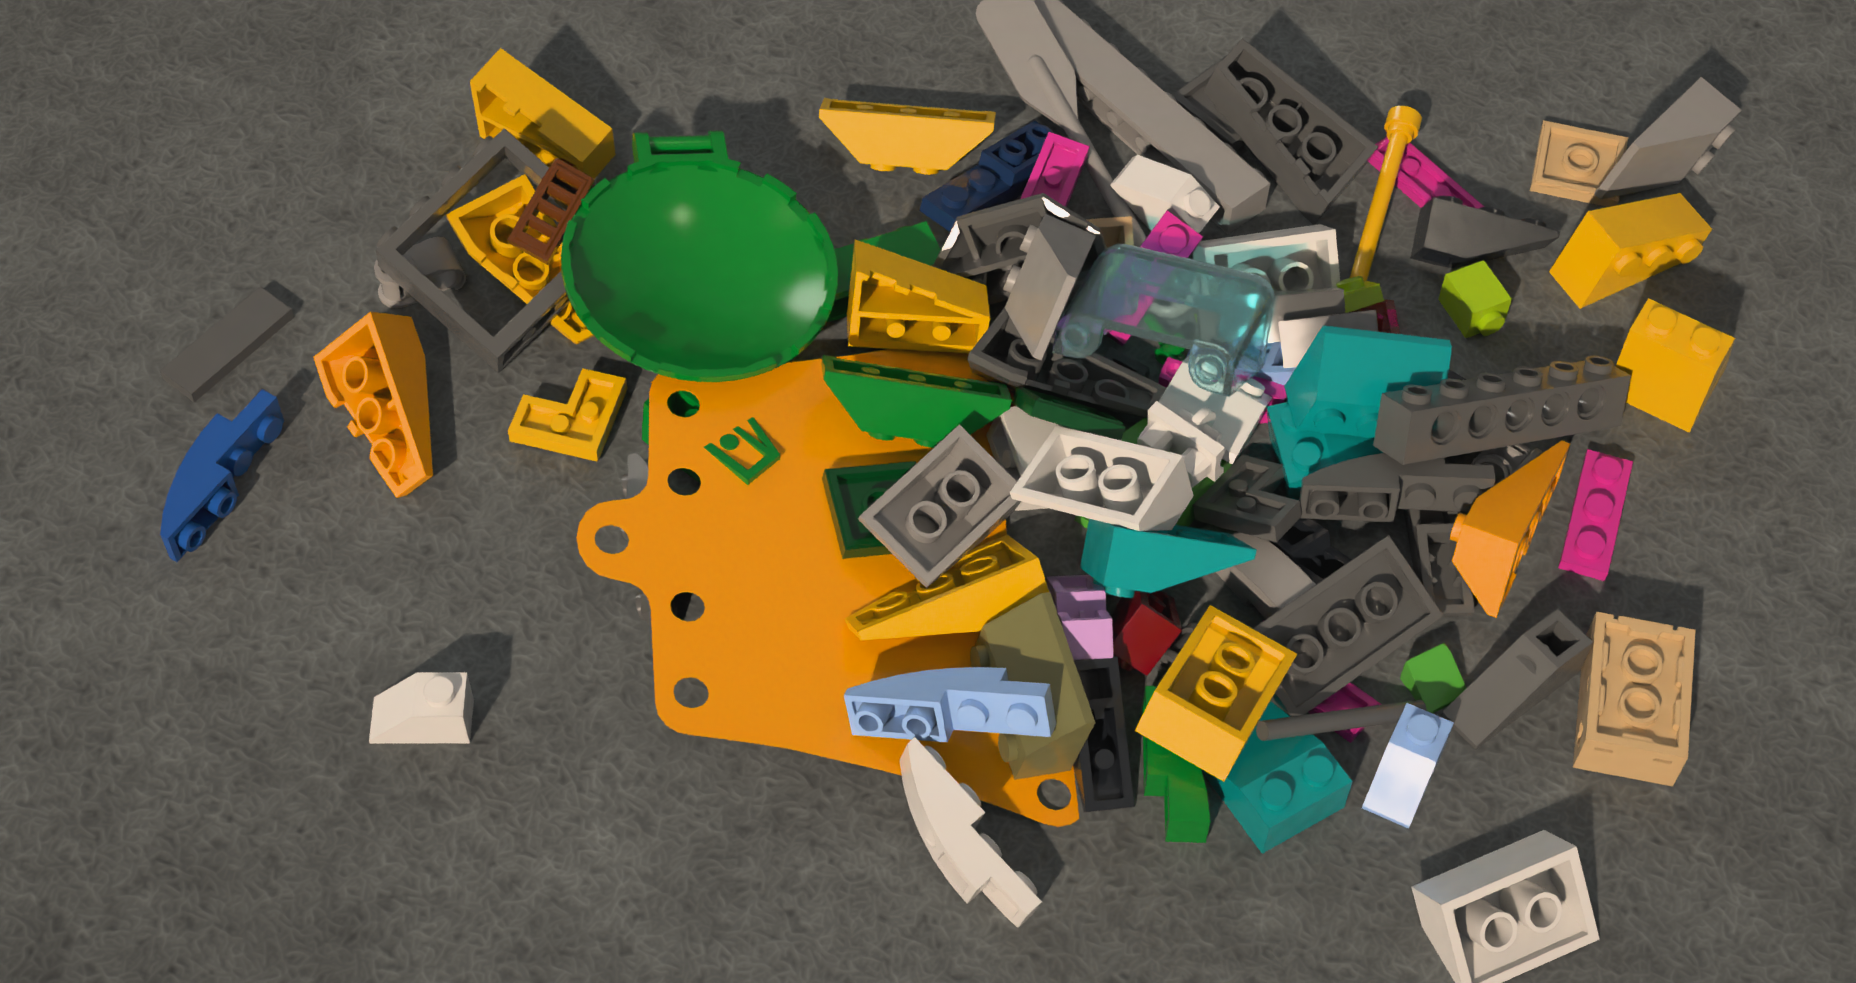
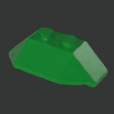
M823 355L821 365L824 381L861 431L868 432L871 437L876 439L894 440L896 436L914 439L919 445L934 448L959 424L971 435L1009 410L1012 399L1007 384L840 359Z

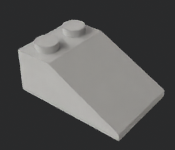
M1700 77L1630 145L1594 195L1601 200L1678 184L1691 171L1699 175L1716 156L1710 149L1714 146L1719 150L1736 131L1730 124L1742 110L1705 79Z
M1047 214L1044 215L1039 227L1030 224L1019 249L1027 253L1022 268L1013 265L1003 288L1004 291L1011 293L1005 306L1008 315L1032 357L1041 361L1096 237L1094 234Z
M959 424L865 510L858 520L928 588L993 532L1015 511L1021 501L1012 499L1010 491L1017 481Z

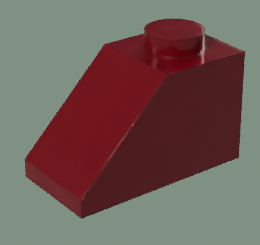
M1162 590L1153 593L1135 591L1134 598L1121 597L1112 616L1113 657H1118V665L1127 671H1132L1135 668L1148 676L1182 631L1174 598Z

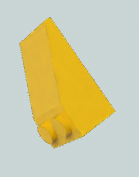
M1210 605L1155 689L1135 731L1224 782L1295 660L1297 653Z

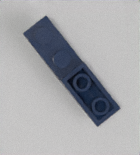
M1033 121L981 152L977 166L925 195L919 211L950 232L957 216L1016 200L1024 192L1048 132H1053L1048 127Z

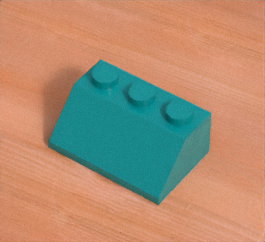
M1323 325L1284 386L1296 430L1375 438L1382 393L1403 390V387L1406 385L1440 384L1443 379H1448L1452 352L1450 340Z

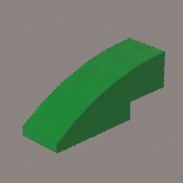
M1145 686L1142 715L1157 688L1156 686ZM1143 736L1144 796H1164L1165 842L1206 843L1210 826V813L1202 770Z

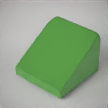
M1445 643L1406 661L1400 676L1401 681L1414 699L1422 700L1426 705L1427 711L1432 714L1449 706L1466 689L1452 653Z

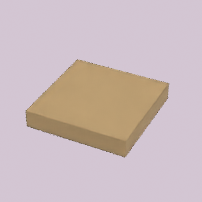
M1543 120L1530 191L1606 207L1616 206L1619 196L1600 200L1594 193L1626 152L1628 137Z

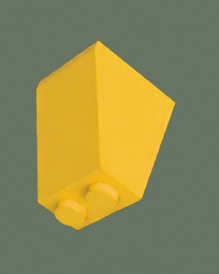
M1648 298L1629 330L1615 366L1631 375L1626 403L1690 433L1726 369L1735 338Z

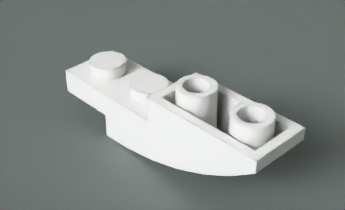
M913 738L907 744L899 760L902 781L911 814L933 860L948 882L967 904L982 891L1016 927H1020L1042 903L1036 896L1037 889L1025 874L1020 871L1014 872L1001 858L1000 848L992 838L984 833L979 835L975 830L985 814V811L980 807L981 801L977 794L965 783L958 784L945 770L946 764L935 749L930 746L924 747L916 738Z

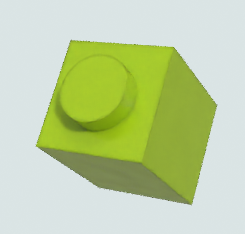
M1482 260L1445 274L1438 300L1464 337L1468 338L1479 333L1483 336H1488L1497 332L1505 323L1512 298L1486 262Z

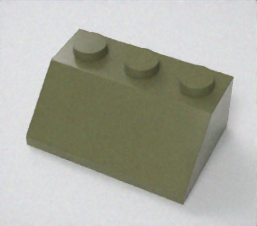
M1048 592L1035 596L985 624L975 646H972L970 651L972 667L1006 668L1008 681L1050 684L1056 726L1051 737L999 733V752L1002 760L1009 762L1014 780L1070 771L1095 724L1051 593Z

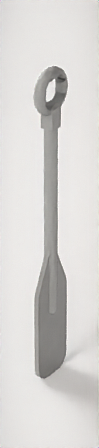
M1034 0L981 1L976 9L978 24L1020 98L1033 109L1063 128L1069 139L1090 146L1084 165L1114 217L1132 216L1134 251L1136 252L1147 237L1129 206L1110 186L1113 179L1078 120L1077 84L1074 68ZM1181 267L1174 276L1180 278L1179 283L1184 288L1185 293L1191 295L1187 303L1181 301L1177 305L1171 306L1170 311H1163L1158 309L1159 304L1155 302L1147 313L1148 316L1161 322H1175L1184 319L1194 311L1195 300H1199L1200 288L1197 279L1190 271Z

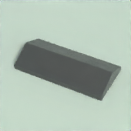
M1389 535L1252 628L1297 653L1295 660L1271 700L1290 717L1306 714L1443 617V614Z

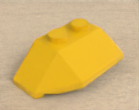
M824 98L819 109V118L859 163L870 164V168L878 171H893L896 169V166L911 167L914 172L919 174L933 175L939 173V170H948L994 131L996 112Z

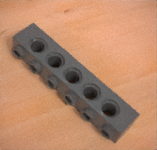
M1588 356L1585 358V361L1572 363L1555 361L1547 367L1535 369L1518 367L1514 369V372L1504 374L1481 373L1477 378L1467 380L1443 379L1440 384L1406 385L1403 387V390L1382 393L1373 446L1402 465L1619 427L1622 422L1631 375L1613 366L1614 362L1609 358Z

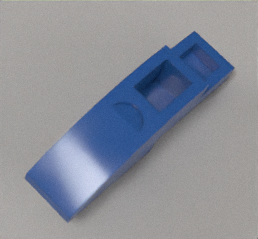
M262 389L233 421L217 413L201 431L186 453L169 489L162 514L160 535L170 559L178 562L187 551H195L202 544L206 530L218 517H226L235 507L239 493L233 477L244 474L251 465L253 455L264 443L273 442L282 430L284 418L276 396Z

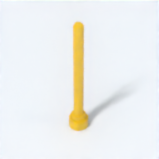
M1395 106L1388 112L1384 129L1389 143L1349 278L1362 276L1364 281L1368 279L1405 146L1418 136L1421 126V114L1411 107Z

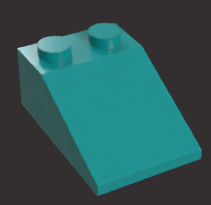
M1289 402L1267 406L1269 437L1276 462L1281 464L1283 468V486L1287 498L1299 501L1302 478L1346 460L1384 453L1373 446L1374 438L1296 430Z
M1089 519L1080 568L1093 577L1094 584L1105 587V593L1119 597L1134 598L1135 591L1153 593L1254 560L1257 549L1224 532L1175 525L1172 530L1137 531Z
M1270 701L1260 721L1290 716ZM1256 728L1224 782L1202 770V773L1262 854L1343 809L1353 782L1324 743L1313 734L1261 741L1257 736Z

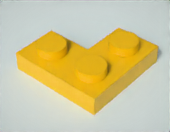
M582 368L568 404L523 394L508 429L510 442L598 462L626 394V378Z

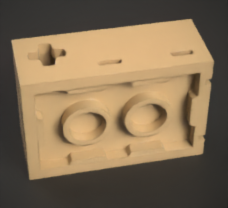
M1596 612L1586 635L1593 641V644L1581 669L1573 768L1673 786L1688 759L1696 630L1678 627L1677 630H1673V625L1618 616L1617 619H1613V614Z

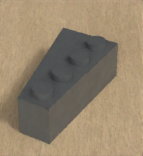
M1243 38L1217 65L1203 90L1303 216L1313 225L1316 224L1357 177L1378 148L1377 145Z

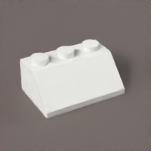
M1321 224L1200 241L1193 250L1195 278L1200 288L1201 300L1247 295L1251 291L1273 286L1274 292H1291L1326 287L1337 288L1336 283L1340 282L1336 229Z
M1057 425L1010 491L1011 498L1014 500L1137 531L1172 530L1194 496L1183 455Z
M1542 830L1411 887L1422 928L1455 983H1502L1600 939L1577 846L1546 830Z

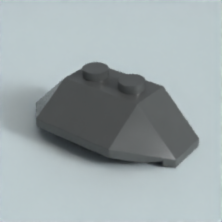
M1044 193L957 216L933 264V267L986 285L989 305L1008 300L1011 293L1004 291L1003 288L1013 265L1022 268L1027 256L1026 252L1019 250L1030 224L1039 227L1044 215L1047 214L1096 235L1077 281L1111 273L1114 270L1100 228Z

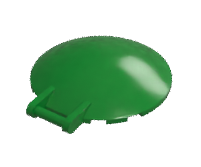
M723 130L708 131V135L649 137L647 132L633 133L632 150L634 163L628 165L627 172L609 181L604 178L591 188L585 198L581 199L582 204L571 221H568L563 236L561 251L563 283L569 301L580 320L602 344L620 357L645 370L680 380L725 382L750 378L771 371L799 355L813 342L827 322L834 304L838 285V267L834 247L826 228L815 212L810 214L796 200L797 193L783 182L768 173L763 178L750 171L741 169V162L728 159Z

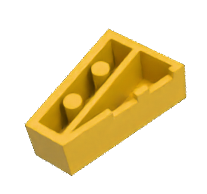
M500 48L470 80L481 138L485 139L488 136L494 138L505 128L548 167L551 166L555 158H558L593 179L597 177L616 155L613 129L503 49Z
M1681 193L1591 210L1586 213L1549 272L1581 309L1680 263L1686 264L1691 262L1702 252V244L1712 231V228Z
M855 239L847 307L848 346L970 353L989 327L990 313L986 285Z

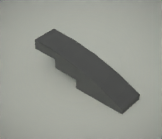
M1404 509L1414 573L1443 614V617L1473 616L1475 610L1472 591L1452 562L1457 542L1450 540V534L1458 512Z

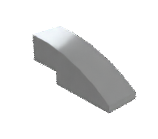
M1211 524L1201 528L1229 533L1257 549L1254 560L1217 571L1216 573L1245 606L1252 603L1265 619L1316 585L1299 566L1268 540L1230 529H1223Z

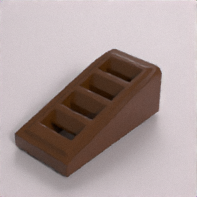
M555 158L508 237V243L548 265L563 242L568 221H571L574 214L582 204L581 199H584L591 188L595 186V180L566 162ZM559 183L565 186L566 188L574 191L576 194L567 191L566 189L560 187L557 184ZM551 196L567 205L568 208L564 211L546 200ZM541 212L559 222L557 227L536 217L537 214ZM531 227L550 239L545 244L527 234L526 231Z

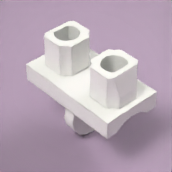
M1158 401L1148 409L1147 426L1137 439L1138 445L1183 455L1191 488L1205 477L1215 482L1224 473V468L1220 465L1225 453V447L1219 443L1222 434L1212 428L1216 419L1215 412L1204 407L1195 415L1186 409H1182L1177 415Z

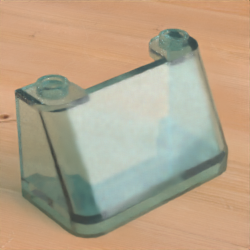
M1115 244L1103 250L1096 258L1059 320L1055 330L1052 352L1073 358H1085L1092 355L1100 347L1103 334L1107 335L1112 330L1190 349L1188 368L1192 381L1203 390L1230 397L1264 366L1275 293L1271 284L1257 274L1129 244Z

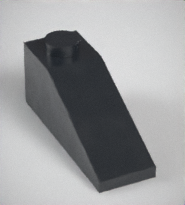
M1118 657L1074 661L1095 720V724L1073 765L1083 811L1093 812L1135 807Z

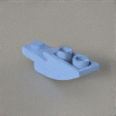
M964 667L925 670L870 681L848 688L844 693L852 735L909 740L916 738L922 741L948 742L953 730L1051 737L1056 726L1050 684L1008 681L1006 668Z

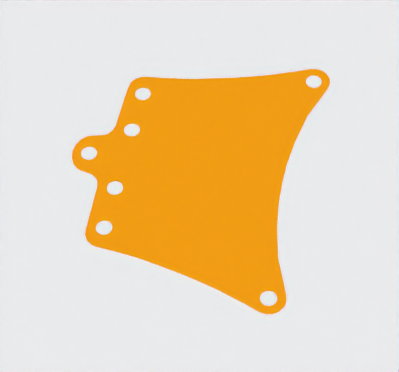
M886 349L837 357L988 382L986 379L972 373L967 360L969 353ZM822 359L788 362L754 377L725 382L687 381L658 374L652 381L649 391L648 479L645 488L640 494L630 499L607 501L593 506L586 511L579 522L576 537L579 553L591 570L603 577L631 583L641 589L648 598L651 609L654 691L658 716L666 726L682 734L786 748L902 776L899 760L911 740L852 735L844 699L845 691L857 685L900 674L935 669L972 667L970 651L972 646H975L981 631L860 640L847 627L845 618L890 593H910L916 589L918 582L917 578L893 554L842 559L822 476L825 469L916 461L917 464L933 448L919 445L914 439L896 436L894 440H880L871 437L868 432L861 431L824 381L821 365ZM676 391L690 392L698 399L700 404L699 410L690 417L677 416L668 408V397ZM1009 391L1011 399H1013L1014 393ZM754 417L780 453V460L747 485L707 451L704 446L712 443L747 470L750 469L764 456L733 429L739 426L761 442L747 421ZM992 420L972 433L971 436L994 458L986 436L994 421ZM726 434L734 435L739 440L738 447L734 450H726L720 445V438ZM679 468L694 471L700 477L701 485L699 490L692 495L686 496L675 493L668 485L670 473ZM1006 519L976 547L1007 535ZM613 525L623 529L629 539L625 550L615 554L605 553L600 550L595 543V534L600 528ZM683 592L696 594L704 603V613L695 621H684L677 618L670 607L674 596ZM690 677L702 681L708 689L707 701L696 708L681 705L674 696V687L678 681ZM953 730L948 742L918 740L924 747L930 746L935 749L946 764L945 770L958 784L965 783L983 802L1056 827L1071 825L1079 820L1073 766L1070 771L1014 780L1009 762H1004L999 752V733ZM1055 779L1064 783L1071 794L1068 806L1060 810L1045 807L1037 795L1038 787L1043 781Z

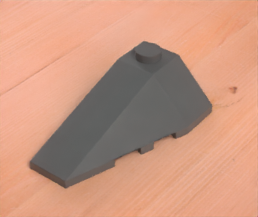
M1005 308L970 351L967 359L972 373L986 379L988 382L1007 384L1008 390L1015 393L1016 387L1023 386L1097 409L1148 418V409L1156 401L1159 402L1166 390V387L1056 333L1053 334L1042 361L1032 357Z

